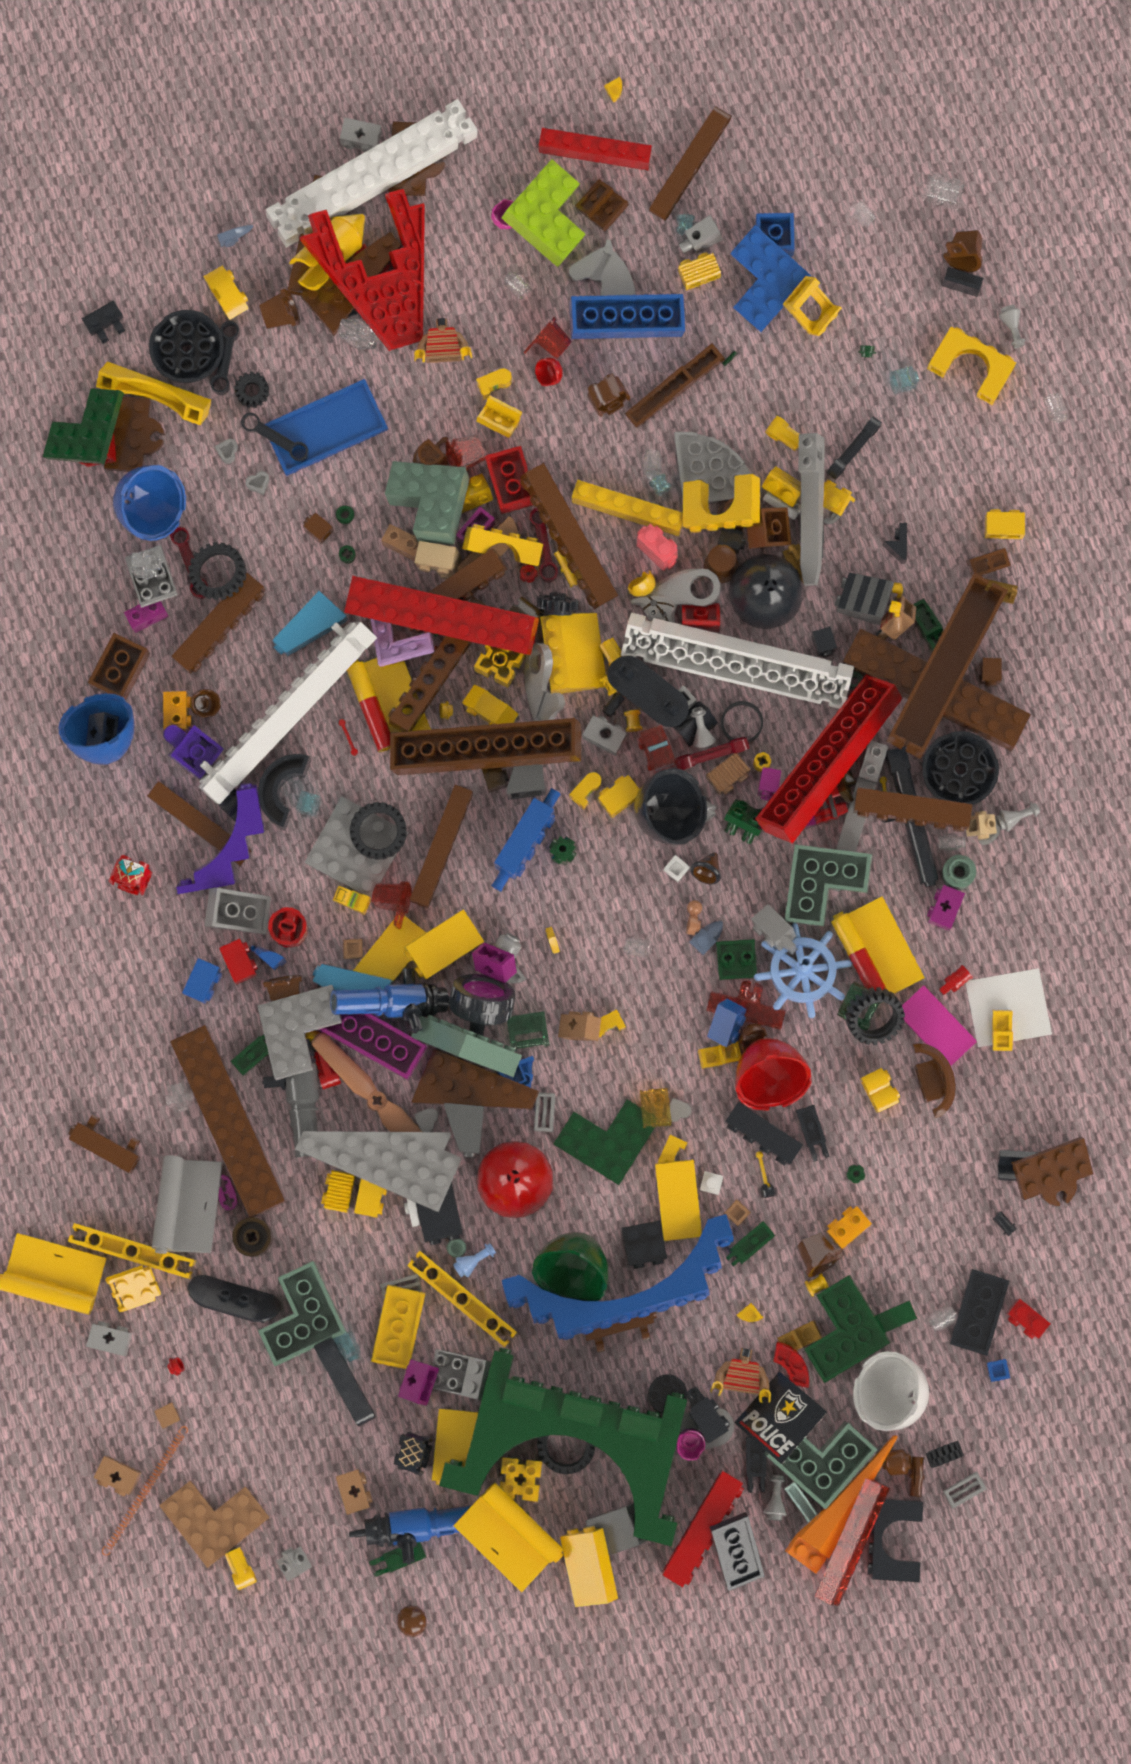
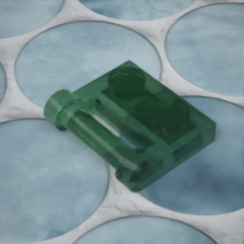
M854 981L837 1015L846 1020L845 1013L847 1012V1006H851L850 1001L852 999L856 1001L855 996L857 994L862 996L861 991L866 990L868 993L869 989ZM881 1002L871 1004L863 1019L858 1017L857 1022L861 1029L869 1030L871 1026L870 1021Z
M544 1011L511 1016L507 1021L510 1045L516 1049L515 1051L533 1046H550ZM542 1032L541 1038L516 1041L515 1036Z

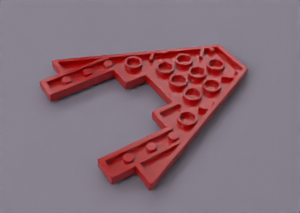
M404 189L385 194L403 248L389 252L394 268L392 271L367 277L362 260L346 264L327 209L308 215L313 233L299 238L389 351L418 343L423 337L425 205L421 203L409 206Z

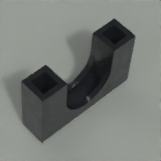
M874 1498V1502L870 1504V1514H874L873 1522H870L869 1534H872L873 1537L872 1543L869 1542L868 1554L872 1555L871 1563L868 1562L867 1575H871L872 1580L920 1583L921 1562L896 1560L889 1557L884 1551L882 1536L885 1529L893 1522H923V1502Z

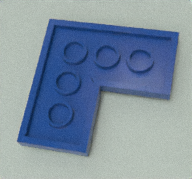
M754 225L730 253L757 278L733 308L758 331L762 332L784 307L783 303L803 278L811 275Z

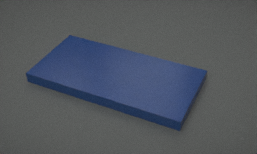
M365 379L265 424L293 442L304 443L309 449L308 458L303 462H297L290 456L288 451L270 441L286 476L388 430ZM301 445L296 446L292 451L293 456L297 459L303 458L306 453L304 446Z

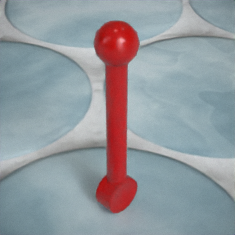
M340 719L338 724L342 726L350 745L351 755L356 756L358 755V750L354 747L345 726L346 721Z

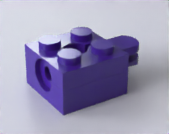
M177 725L167 726L163 731L164 739L174 747L168 756L197 779H201L206 773L200 765L206 761L211 766L224 750L223 747L195 725H191L186 732Z

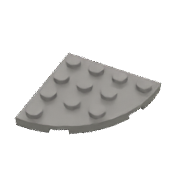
M674 432L682 500L683 482L696 480L709 484L708 504L725 502L734 498L735 476L751 474L744 460L728 445L713 437H707L695 432Z

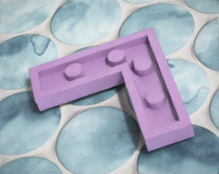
M371 619L372 631L377 637L374 643L380 667L434 652L432 636L429 632L395 642L391 623Z

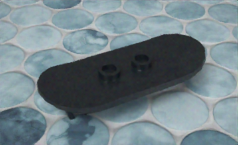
M622 656L611 663L607 674L610 685L658 724L664 727H674L680 725L686 719L689 706L685 696L638 658Z
M198 1275L193 1277L188 1283L187 1290L189 1296L198 1305L251 1322H261L264 1324L265 1321L274 1318L281 1308L279 1299L273 1294L212 1276Z

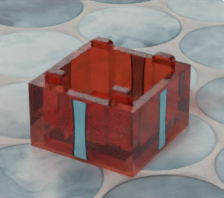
M659 725L640 732V738L638 739L640 743H638L640 750L644 749L648 771H652L654 775L662 770L675 767L676 759L663 726Z

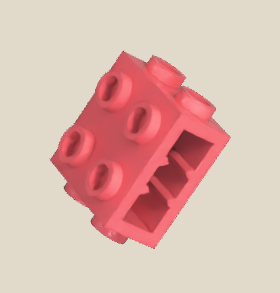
M652 524L647 527L643 526L637 533V547L663 572L667 568L670 570L677 563L678 546L673 540H667L663 536V531L658 526L654 527Z

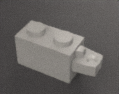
M769 904L751 918L754 924L753 930L759 936L763 935L765 937L764 940L771 948L775 947L778 951L785 948L791 954L798 950L792 942L796 937L793 928Z

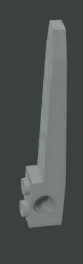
M818 433L799 434L798 472L801 473L800 566L805 586L818 585L822 567L825 438Z
M870 741L867 746L853 791L854 801L849 804L836 850L856 852L866 819L858 817L857 813H853L857 787L875 790L888 749L887 745Z

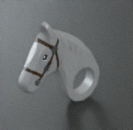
M686 569L662 579L655 584L654 590L649 595L632 599L631 604L640 605L651 622L653 618L676 623L675 612L677 605L707 607L715 603L720 596L721 584L717 575L708 569ZM699 577H707L713 582V592L705 599H698L691 592L693 581Z

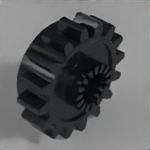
M551 592L550 595L537 596L536 606L540 607L541 612L545 614L567 616L572 615L573 611L578 610L579 600L575 599V597H568L566 593L559 592L558 594V592Z

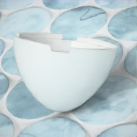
M881 1352L869 1358L862 1367L864 1368L859 1377L855 1379L853 1390L854 1404L861 1420L874 1429L883 1431L899 1430L910 1426L921 1417L929 1400V1386L923 1371L911 1359L897 1352Z

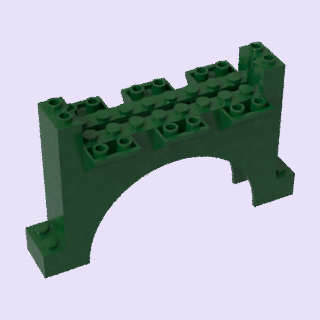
M501 1347L499 1351L494 1350L465 1466L462 1465L463 1461L450 1459V1462L446 1461L439 1486L478 1496L492 1466L514 1446L541 1436L561 1435L578 1438L605 1452L624 1474L634 1500L635 1527L633 1537L672 1547L678 1523L674 1520V1516L662 1514V1517H660L659 1513L687 1400L683 1399L684 1395L675 1392L667 1395L662 1417H659L658 1412L650 1410L642 1413L639 1412L640 1408L628 1405L627 1408L620 1407L621 1403L610 1400L606 1404L601 1402L600 1397L590 1395L588 1399L581 1397L582 1393L570 1390V1394L562 1392L563 1388L552 1385L551 1389L543 1387L544 1383L532 1380L531 1384L524 1382L525 1378L515 1375L511 1379L509 1375L515 1355L511 1354L512 1350Z

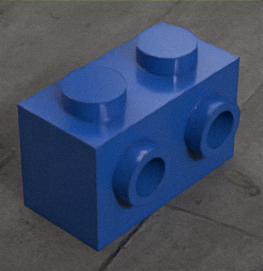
M198 958L182 994L206 1004L207 1001L212 999L214 984H218L221 979V969Z
M729 999L719 1003L707 1037L725 1047L736 1043L740 1036V1027L746 1020L744 1015L747 1009Z

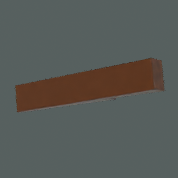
M711 343L685 366L682 365L629 409L625 415L638 428L725 360L724 356Z
M158 781L147 795L151 801L220 851L231 835L161 782ZM245 860L234 862L241 867Z

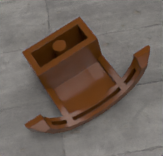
M912 1044L915 1054L923 1053L933 1058L931 1061L915 1065L914 1068L925 1103L943 1099L937 1108L932 1109L936 1119L943 1116L953 1104L956 1091L954 1072L949 1061L938 1049L928 1044Z

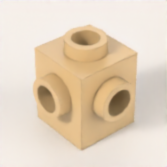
M986 811L975 812V816H971L969 829L966 830L967 837L978 836V840L988 839L989 835L996 834L995 815L986 814Z

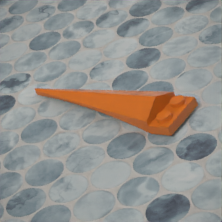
M893 1435L826 1509H823L794 1536L785 1552L817 1574L826 1559L832 1555L897 1440V1435Z

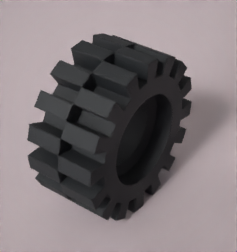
M250 371V374H247L246 372L243 377L239 376V381L236 380L235 394L243 406L247 405V408H251V406L257 408V405L262 406L263 402L267 401L269 386L263 375L260 376V373L256 372L254 374V372ZM256 384L259 387L258 394L248 396L245 393L246 386Z
M958 1440L925 1453L931 1468L941 1466L964 1456Z

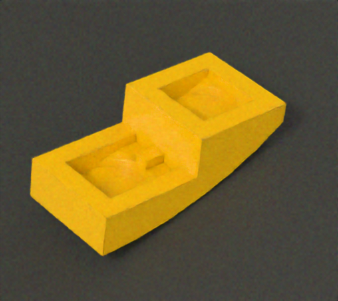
M992 1010L993 1051H1012V1010Z
M738 1041L728 1047L720 1044L698 1050L702 1069L738 1062L741 1058Z

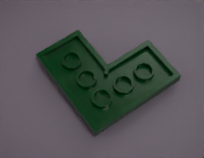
M91 388L81 424L52 421L42 457L49 460L105 464L124 393L120 390Z
M628 1099L607 1132L576 1112H573L553 1145L619 1186L660 1119Z
M851 1275L846 1276L816 1295L836 1327V1330L804 1349L824 1383L891 1343Z

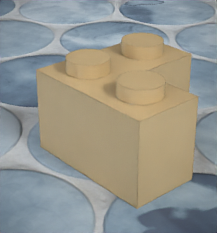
M419 541L414 563L419 570L424 572L434 570L441 576L440 578L446 580L458 572L456 568L461 563L462 556L456 547Z

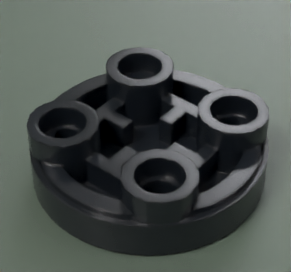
M670 1374L661 1375L654 1379L648 1390V1398L653 1408L663 1413L666 1397L671 1395L672 1392L683 1394V1399L687 1400V1388L684 1382L677 1376Z

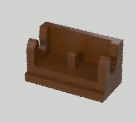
M1006 548L966 560L967 566H970L971 576L974 573L982 576L1011 566Z

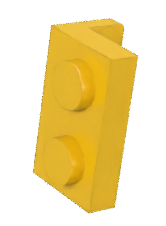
M489 396L476 422L510 438L520 422L522 412L497 398Z
M482 473L469 478L462 513L493 500L490 488Z
M827 479L824 482L823 508L842 516L850 501L854 503L856 499L851 496V491L843 487L840 490L836 488L837 484Z

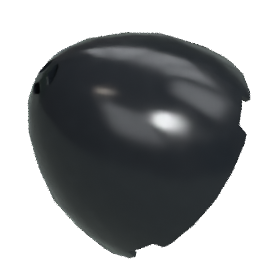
M759 554L746 559L738 566L731 577L728 594L734 612L742 621L755 628L773 629L787 624L795 617L803 601L804 585L798 570L785 558L772 554ZM772 579L776 581L777 585L772 583ZM769 580V584L764 586L765 581ZM771 587V588H773V589H775V590H774V591H768L767 589H769V588Z
M677 768L665 769L651 776L640 787L634 802L635 818L642 831L653 840L670 845L686 844L695 837H698L707 819V801L698 787L699 782L688 772Z

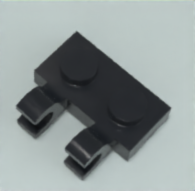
M114 300L81 318L91 336L97 334L102 344L109 341L104 329L113 324L119 335L125 332L120 322L124 317Z

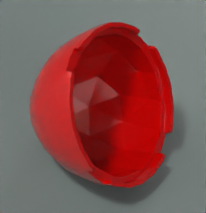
M763 1038L753 1042L744 1051L736 1066L735 1088L738 1099L747 1107L756 1110L767 1111L770 1110V1107L779 1105L786 1107L803 1097L812 1083L811 1069L798 1050L790 1044L774 1038Z
M520 1141L504 1142L489 1150L480 1162L476 1177L477 1189L485 1205L493 1212L508 1218H524L541 1209L548 1200L553 1187V1170L544 1153L535 1146ZM516 1170L519 1173L514 1175L511 1171ZM508 1174L511 1176L510 1182L507 1179ZM515 1178H520L517 1183H514Z

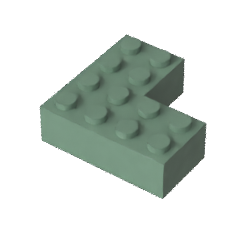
M393 461L385 496L389 505L418 508L413 528L418 542L454 545L470 479L465 467Z
M795 844L785 921L824 927L829 889L868 894L873 855Z
M428 1015L427 1018L423 1016L419 1018L422 1031H418L417 1034L413 1033L412 1038L514 1077L522 1056L515 1053V1048L505 1045L503 1048V1043L492 1039L489 1042L490 1038L479 1034L476 1037L477 1033L441 1019L439 1021V1018Z
M315 1261L278 1277L294 1314L258 1330L274 1366H279L314 1349V1345L331 1336L333 1339H336L348 1333Z
M844 1421L820 1450L804 1438L782 1465L767 1451L764 1455L819 1505L826 1509L878 1449L849 1423Z

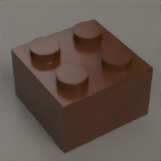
M788 507L760 509V523H754L753 526L747 527L749 549L792 545Z

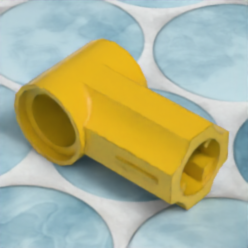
M776 416L765 430V433L773 440L781 441L796 452L799 448V433L789 427V424L783 418Z
M614 637L599 645L609 662V667L613 661L622 657V651Z
M241 1547L224 1554L233 1573L232 1578L238 1590L257 1582L256 1576L251 1566L248 1565Z

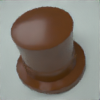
M718 545L712 548L706 556L703 569H708L717 575L720 584L730 582L739 563L731 547Z

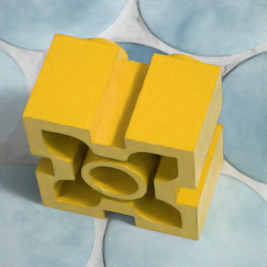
M485 645L487 653L486 655L480 654L474 665L475 672L487 678L491 674L494 676L496 683L509 688L515 677L513 669L514 667L520 668L526 654ZM500 658H503L504 663L497 664L496 660H500Z
M503 1457L501 1474H506L505 1481H500V1487L512 1499H515V1494L523 1495L522 1500L538 1502L540 1485L535 1484L536 1477H541L542 1461L526 1460V1464H518V1458ZM519 1474H523V1477H526V1482H522V1485L517 1484L518 1481H514V1478L518 1477Z

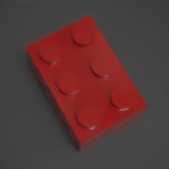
M517 446L486 455L485 462L500 513L505 514L533 506L528 491L521 485L520 476L528 471L522 447Z

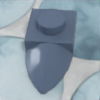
M245 225L217 234L221 247L235 245L239 241L238 238L247 234L254 226Z
M716 921L706 925L689 943L704 956L719 939L723 922Z

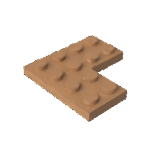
M191 1480L159 1505L207 1568L270 1518L246 1486L216 1511H214Z

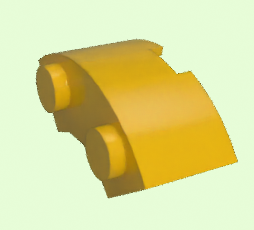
M222 265L203 276L229 320L249 309L246 304L248 299L243 291L239 292L233 282L235 278L230 269L226 271Z
M473 685L462 702L467 707L466 711L474 717L476 715L488 722L489 725L513 723L519 715L508 704L477 685Z

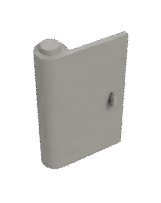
M164 1156L152 1240V1249H155L156 1253L166 1254L167 1251L211 1253L222 1162L184 1160L178 1156Z

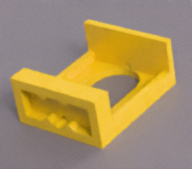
M805 276L783 305L808 334L820 336L825 332L829 323L837 317L838 312L842 308L841 306L833 305L818 287L820 282L816 278ZM810 295L821 308L820 317L815 321L809 320L800 310V307Z

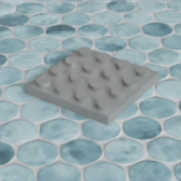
M341 796L304 863L360 894L369 896L372 900L397 853L384 860L369 859L357 851L351 841L350 825L354 814L359 811L361 806ZM370 814L360 825L359 833L361 840L366 846L372 849H383L391 845L395 840L397 826L376 814Z

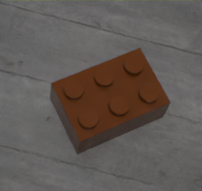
M113 633L87 683L91 688L103 694H115L127 700L150 656V652L147 648Z

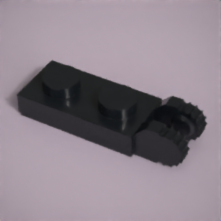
M815 1105L796 1110L798 1121L813 1162L818 1161L814 1145L820 1144L823 1156L828 1158L829 1153L825 1144L826 1139Z
M746 1437L748 1493L753 1492V1477H760L759 1490L760 1493H765L766 1456L764 1453L766 1450L751 1437Z

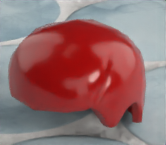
M552 357L538 360L535 366L537 381L544 387L558 384L563 377V368L560 362Z

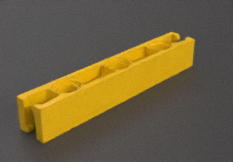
M76 1223L73 1224L72 1228L74 1231L78 1232V1229L86 1231L87 1235L84 1242L75 1240L74 1236L70 1235L68 1239L70 1243L191 1279L193 1272L191 1271L185 1274L177 1270L179 1261L190 1262L189 1266L193 1267L197 1260L171 1252L159 1254L151 1246ZM95 1234L100 1237V1242L97 1245L91 1243V1237ZM130 1246L137 1248L135 1256H129L128 1249ZM168 1257L174 1259V1265L171 1268L165 1266V1260Z
M419 1250L416 1257L419 1259L421 1256L428 1263V1266L423 1272L413 1266V1260L407 1266L502 1346L506 1347L510 1341L506 1340L504 1342L496 1332L503 1326L512 1332L510 1336L513 1338L517 1331ZM431 1268H435L438 1272V1276L433 1280L427 1276V1272ZM461 1293L466 1294L468 1297L467 1303L463 1305L457 1302V1297ZM491 1318L496 1319L498 1322V1326L494 1330H490L487 1327V1322Z

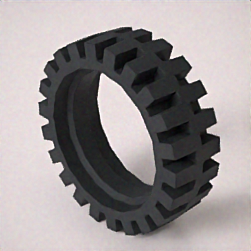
M213 542L212 546L206 544L205 549L201 547L199 553L195 552V558L190 560L189 577L195 589L202 596L208 599L219 600L221 598L225 600L226 596L230 598L233 596V592H239L238 588H242L244 585L243 581L246 580L245 574H247V569L242 556L235 548L222 542L220 544ZM216 555L230 557L235 564L233 578L221 587L212 588L206 586L200 578L203 564L209 558Z
M384 802L366 804V806H362L354 814L351 820V841L357 851L363 856L375 860L387 859L394 856L403 847L407 837L406 822L402 814L390 804L388 805ZM385 813L395 821L397 835L393 843L388 847L372 849L361 840L359 833L360 825L370 814Z
M877 987L876 991L874 988H869L868 993L866 990L861 991L863 995L857 994L855 996L856 1001L852 999L850 1001L851 1006H847L845 1017L849 1030L859 1042H864L866 1045H870V1043L877 1045L878 1041L883 1044L886 1038L890 1041L892 1039L891 1035L896 1036L898 1034L897 1030L901 1031V1024H904L905 1021L903 1018L905 1013L900 1001L893 992H889L885 988L882 990L880 987ZM881 1002L887 1003L892 1007L891 1018L881 1028L864 1030L858 1026V1016L869 1005Z
M549 1436L538 1437L537 1449L542 1462L550 1470L559 1474H574L581 1471L591 1462L595 1453L596 1446L586 1442L585 1452L577 1462L561 1464L556 1462L548 1452L547 1440Z

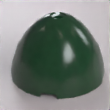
M570 1232L550 1240L538 1252L533 1261L532 1275L541 1289L560 1297L580 1301H599L604 1296L608 1285V1262L603 1249L592 1236L582 1232Z

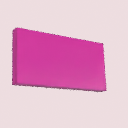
M924 985L902 1005L905 1017H903L904 1022L925 1044L933 1046L942 1052L949 1061L950 1066L977 1042Z

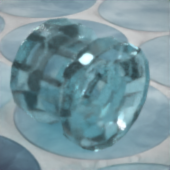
M691 214L678 215L676 218L678 221L676 232L685 234L688 229L693 227L695 216Z
M664 473L649 482V485L654 488L657 497L672 488V484L668 483L665 479L666 475Z

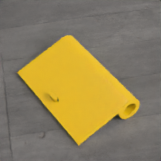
M17 1233L7 1270L4 1274H0V1290L90 1315L107 1258Z
M496 1482L453 1525L520 1592L526 1589L548 1563L553 1561L556 1563L564 1555L562 1553L563 1548Z

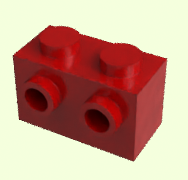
M239 938L219 948L236 985L257 976L256 970H258V966L254 959L250 960L248 953L251 951L247 942H242Z
M1017 1299L1005 1314L1009 1317L1007 1320L1015 1327L1019 1325L1023 1328V1333L1030 1339H1039L1051 1324L1021 1299Z

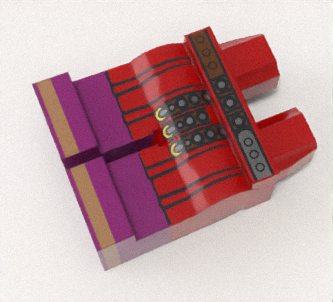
M838 786L831 792L804 829L838 820L839 816L848 812L845 802L835 805L834 798L841 796Z

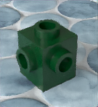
M560 836L558 840L554 839L548 847L551 849L549 851L550 856H552L550 859L559 865L561 863L566 865L568 861L571 863L577 855L575 852L576 846H574L575 842L567 836L565 838ZM561 846L566 847V851L560 852L559 848Z

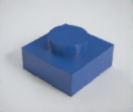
M1006 1359L986 1363L990 1382L1010 1379Z

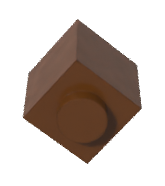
M316 512L313 515H309L303 522L304 530L321 545L334 531L333 527Z
M982 658L980 684H985L986 687H996L1002 681V658Z

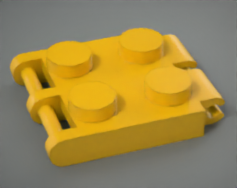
M143 1265L105 1279L112 1289L111 1295L117 1301L119 1312L155 1301V1297L161 1295L150 1266L143 1268Z

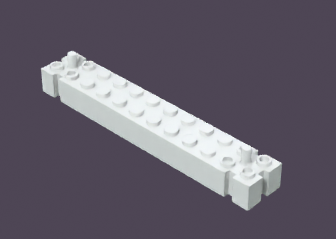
M457 99L446 105L445 112L442 114L439 110L286 197L285 204L280 205L277 202L266 209V216L273 228L278 229V236L287 248L299 241L298 235L302 233L307 235L313 232L308 218L309 214L326 209L330 218L346 214L457 150L458 143L461 141L465 145L476 139L477 128L470 117L465 119L466 111Z
M635 613L630 615L621 656L644 657V662L821 704L822 701H827L830 707L838 709L846 701L854 666L839 663L837 667L831 665L832 661L656 618H653L651 622L645 620L646 616Z
M336 622L331 628L339 636H336L330 642L332 646L327 650L324 649L317 656L319 660L316 663H311L305 668V674L301 678L297 677L291 683L292 688L289 691L285 690L278 697L280 701L276 705L272 704L267 708L264 718H258L252 724L253 729L249 733L245 732L239 738L240 743L235 747L232 746L225 753L227 757L222 761L218 760L213 767L206 761L200 765L207 773L199 780L201 784L198 787L210 799L220 804L359 658L361 653L377 639L362 622H349L344 629Z

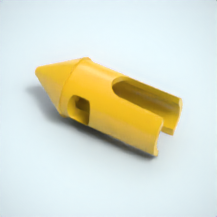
M364 214L330 218L345 262L362 247L365 223ZM305 246L289 263L294 264L296 261H300L310 267L298 280L303 287L309 290H318L330 278Z

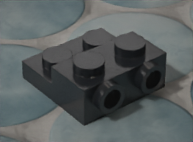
M660 1220L622 1227L629 1266H633V1269L645 1267L644 1263L652 1262L653 1265L664 1264L667 1254Z

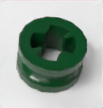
M345 545L339 550V558L343 563L350 564L355 560L356 552L352 546ZM348 550L349 553H353L352 555H350L349 559H347L345 556L342 557V554H345L344 551Z

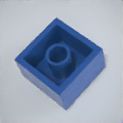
M756 213L755 225L789 256H793L795 250L794 213Z

